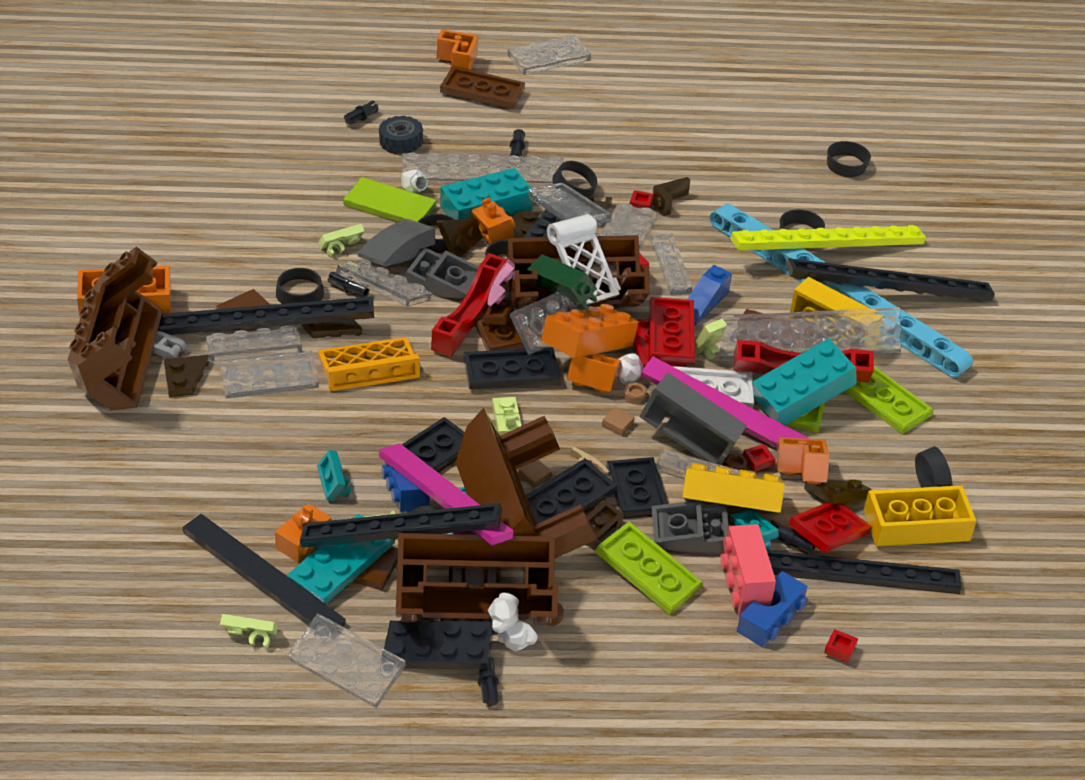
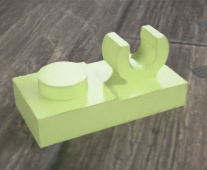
M358 224L321 236L318 245L320 249L327 248V254L330 257L334 254L332 247H336L341 254L344 251L343 244L348 243V245H352L360 241L364 233L363 226Z
M723 319L704 326L695 342V356L703 353L708 361L716 358L715 353H718L720 350L715 343L723 337V332L727 327Z
M516 397L492 398L493 412L500 436L522 426Z
M222 614L220 625L227 629L226 633L242 635L243 632H252L249 636V644L253 646L255 645L256 638L263 636V646L266 648L269 647L271 641L268 634L277 635L278 630L275 622Z

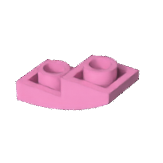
M509 259L494 279L487 304L489 306H492L494 302L498 305L506 296L504 293L506 286L502 281H509L515 268V264Z

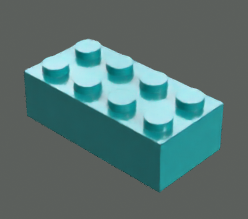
M516 168L506 169L441 186L440 207L446 215L451 216L455 220L473 219L471 210L482 206V200L490 198L491 202L494 201L499 207H502L508 216H514L518 211H532L534 191Z
M828 338L753 381L754 399L771 419L787 425L856 385V367Z

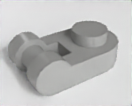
M157 331L152 353L162 356L164 359L178 358V354H182L187 349V344L179 338Z

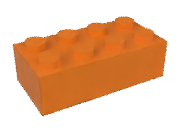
M156 266L151 270L154 278L136 291L162 309V314L171 313L170 267ZM104 269L78 270L77 303L79 313L84 307L86 293L93 288L103 274Z
M601 304L600 307H589L588 310L572 309L571 312H557L554 315L546 316L541 341L573 358L633 346L639 321L630 318L631 315L628 313L614 310V307L608 304Z

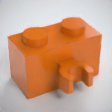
M490 198L482 200V206L471 210L472 218L476 219L483 237L490 244L498 240L515 237L513 218L508 216L504 209L499 207L494 201L491 202Z
M601 354L578 358L572 357L567 380L572 381L576 386L583 387L586 385L593 387L594 390L601 393L611 392L615 386L621 360Z
M309 503L306 506L304 505L298 513H295L291 519L275 531L276 549L299 563L317 548L301 547L299 541L304 523L332 521V517Z

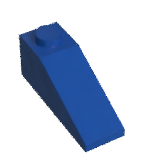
M713 265L702 275L687 300H694V326L729 293L731 272Z

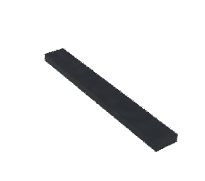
M500 503L304 523L299 542L302 548L397 539L398 533L446 534L500 528L503 509Z
M203 514L198 515L183 526V533L326 639L346 625V619Z
M766 550L773 573L777 576L783 571L797 578L960 594L962 589L959 569Z

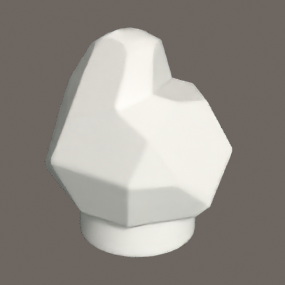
M419 169L402 173L401 181L405 190L417 194L427 188L428 179Z
M633 353L622 356L618 359L621 362L617 377L624 385L637 383L644 369L639 356Z
M501 593L488 609L493 621L492 629L497 633H502L518 621L519 600L511 594Z
M519 619L512 627L502 633H498L499 642L505 643L507 648L515 652L524 649L528 645L535 644L538 638L533 628Z

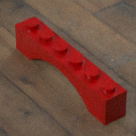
M490 253L487 254L479 265L472 285L461 304L450 315L441 317L433 327L431 336L432 351L450 357L453 356L476 324V321H478L488 307V297L492 284L502 266L507 262V259Z
M737 340L734 349L733 371L767 374L802 353L778 349L760 341ZM859 349L841 351L856 367L857 382L868 383L874 372V351Z

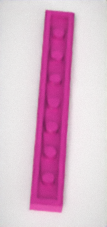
M653 356L641 372V377L656 385L661 382L667 373H670L747 425L744 430L745 432L777 449L778 437L810 439Z
M400 443L379 449V457L443 508L480 505ZM502 521L500 528L474 531L491 545L513 538V530Z

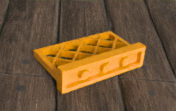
M407 337L318 350V357L327 377L330 392L420 378L419 356L414 354ZM398 346H404L402 349L394 348ZM387 353H390V354H393L394 356H393V357H390V356H387L386 354H387ZM367 356V357H370V358H372V359H371V360H367V359H364V357ZM342 360H347V361H350V362L346 364V363H343V362H341V361H342Z

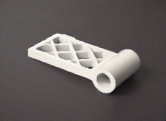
M586 214L549 224L547 227L548 239L556 246L562 263L573 268L576 266L585 271L587 275L590 274L598 279L595 285L597 290L593 293L597 297L596 302L618 296V291L621 288L617 278L612 277L596 237V220L591 215ZM591 241L594 249L592 254L583 249L585 242ZM570 247L577 251L574 259L567 256L564 248ZM580 254L590 259L587 266L577 261ZM593 261L600 264L602 269L600 274L590 269ZM601 281L609 286L610 293L599 290ZM588 299L586 304L589 305L596 302Z

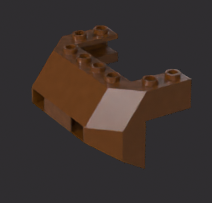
M639 235L596 236L612 277L617 278L621 290L618 291L619 295L587 306L600 307L601 304H608L613 306L614 310L640 306L650 294L649 267H644L642 271L640 268ZM548 237L508 238L507 260L509 259L515 264L514 273L508 281L511 307L519 310L537 311V314H548L551 310H558L559 312H571L572 309L583 310L577 302L562 295H559V297L554 296L548 289L539 286L536 283L538 279L537 270H532L531 274L527 270L542 254L562 262L556 246L550 242ZM591 241L585 242L583 249L592 254L594 249ZM570 247L564 248L567 256L574 259L577 251ZM580 254L577 261L587 266L590 259ZM593 261L590 269L595 272H601L600 264ZM588 274L594 285H596L598 279ZM601 281L599 290L610 293L609 286Z
M137 246L129 252L125 251L115 263H109L93 288L86 293L84 307L79 313L80 320L74 329L75 337L69 346L68 362L77 387L110 410L138 408L163 311L136 291L154 278L151 270L158 263Z
M483 408L466 426L456 459V465L466 494L480 505L500 503L503 509L501 521L513 530V536L555 537L554 559L597 540L581 504L539 524L535 520L517 469L560 450L557 439L545 415L500 436L485 408Z
M398 533L396 617H401V622H417V619H428V621L480 620V622H493L488 612L489 607L501 593H508L519 600V620L533 621L534 625H549L551 620L557 618L558 585L554 584L555 537L513 536L510 540L491 545L479 535ZM426 570H449V583L426 582ZM500 571L523 572V584H500Z

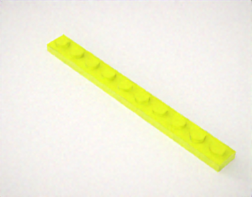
M909 225L899 227L873 226L866 228L837 227L833 229L742 230L732 232L730 239L738 251L916 245L924 244L926 236L917 226Z

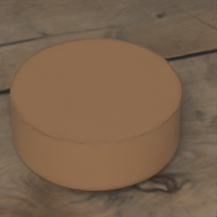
M630 383L625 386L624 399L627 402L641 404L646 400L647 389L644 385Z

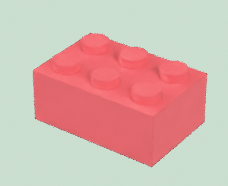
M759 525L729 526L727 537L723 539L724 554L720 555V565L726 571V586L731 588L732 607H736L740 617V614L754 600L764 606H771L776 580Z

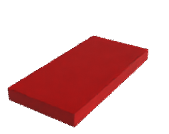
M650 297L649 361L653 356L665 363L695 364L694 300Z

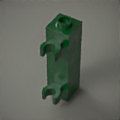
M543 254L527 269L530 274L532 270H537L538 279L536 283L548 289L554 296L559 297V295L571 299L585 310L589 309L586 304L588 299L594 302L597 301V297L593 294L597 288L587 273Z

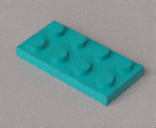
M357 514L353 518H361L363 516ZM395 539L320 546L287 576L327 604L396 542Z

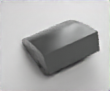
M410 219L399 221L372 237L358 252V257L384 267L415 259L419 255V249L435 245V228Z
M425 247L406 271L403 284L436 296L464 298L472 285L479 267L446 250L443 255H440Z
M695 500L652 506L654 542L661 548L690 554H724L723 539L727 537L729 528L726 504L701 506V501Z

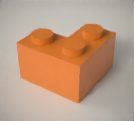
M441 29L437 38V59L451 61V68L455 66L471 70L478 55V35Z
M778 437L777 472H781L784 475L801 473L803 481L813 485L827 482L829 451L826 440Z

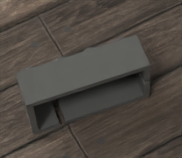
M667 373L654 389L639 416L657 429L667 414L671 413V418L664 425L661 432L714 468L721 466L747 427L745 423L670 373Z

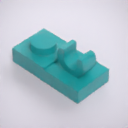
M329 449L318 463L317 468L325 498L328 501L334 502L338 495L348 497L352 492V488L347 487L350 479L343 477L338 452Z
M752 508L731 515V524L733 526L758 524L766 550L771 548L770 540L779 537L778 529Z

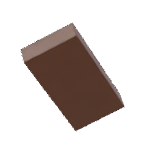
M502 300L498 305L494 302L492 306H489L484 315V324L506 325L515 307H511V301Z

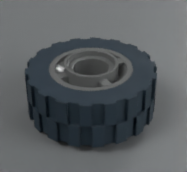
M401 115L387 118V120L382 121V124L379 125L380 146L386 151L395 154L410 153L417 150L423 143L422 123L410 116Z

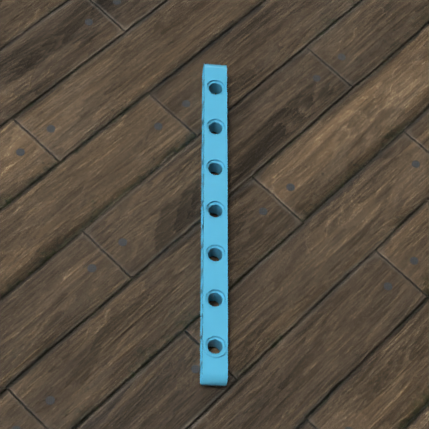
M731 204L721 206L710 213L709 216L711 224L730 238L734 231L773 230ZM803 248L750 250L789 276L790 274L786 267L788 258L824 262ZM796 279V280L799 281L800 283H802L805 279H802V280ZM828 281L820 282L884 315L880 330L881 334L947 375L958 377L972 366L973 359L970 353L868 288L858 287L853 284L840 285Z

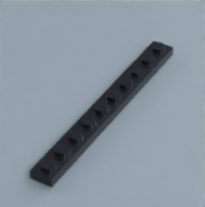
M788 258L786 264L790 276L798 280L810 277L818 282L828 281L840 285L853 284L858 287L886 288L899 292L911 291L917 294L928 293L940 297L953 296L958 299L969 298L976 301H992L995 295L988 282Z
M373 297L165 313L161 315L158 331L175 335L375 318Z

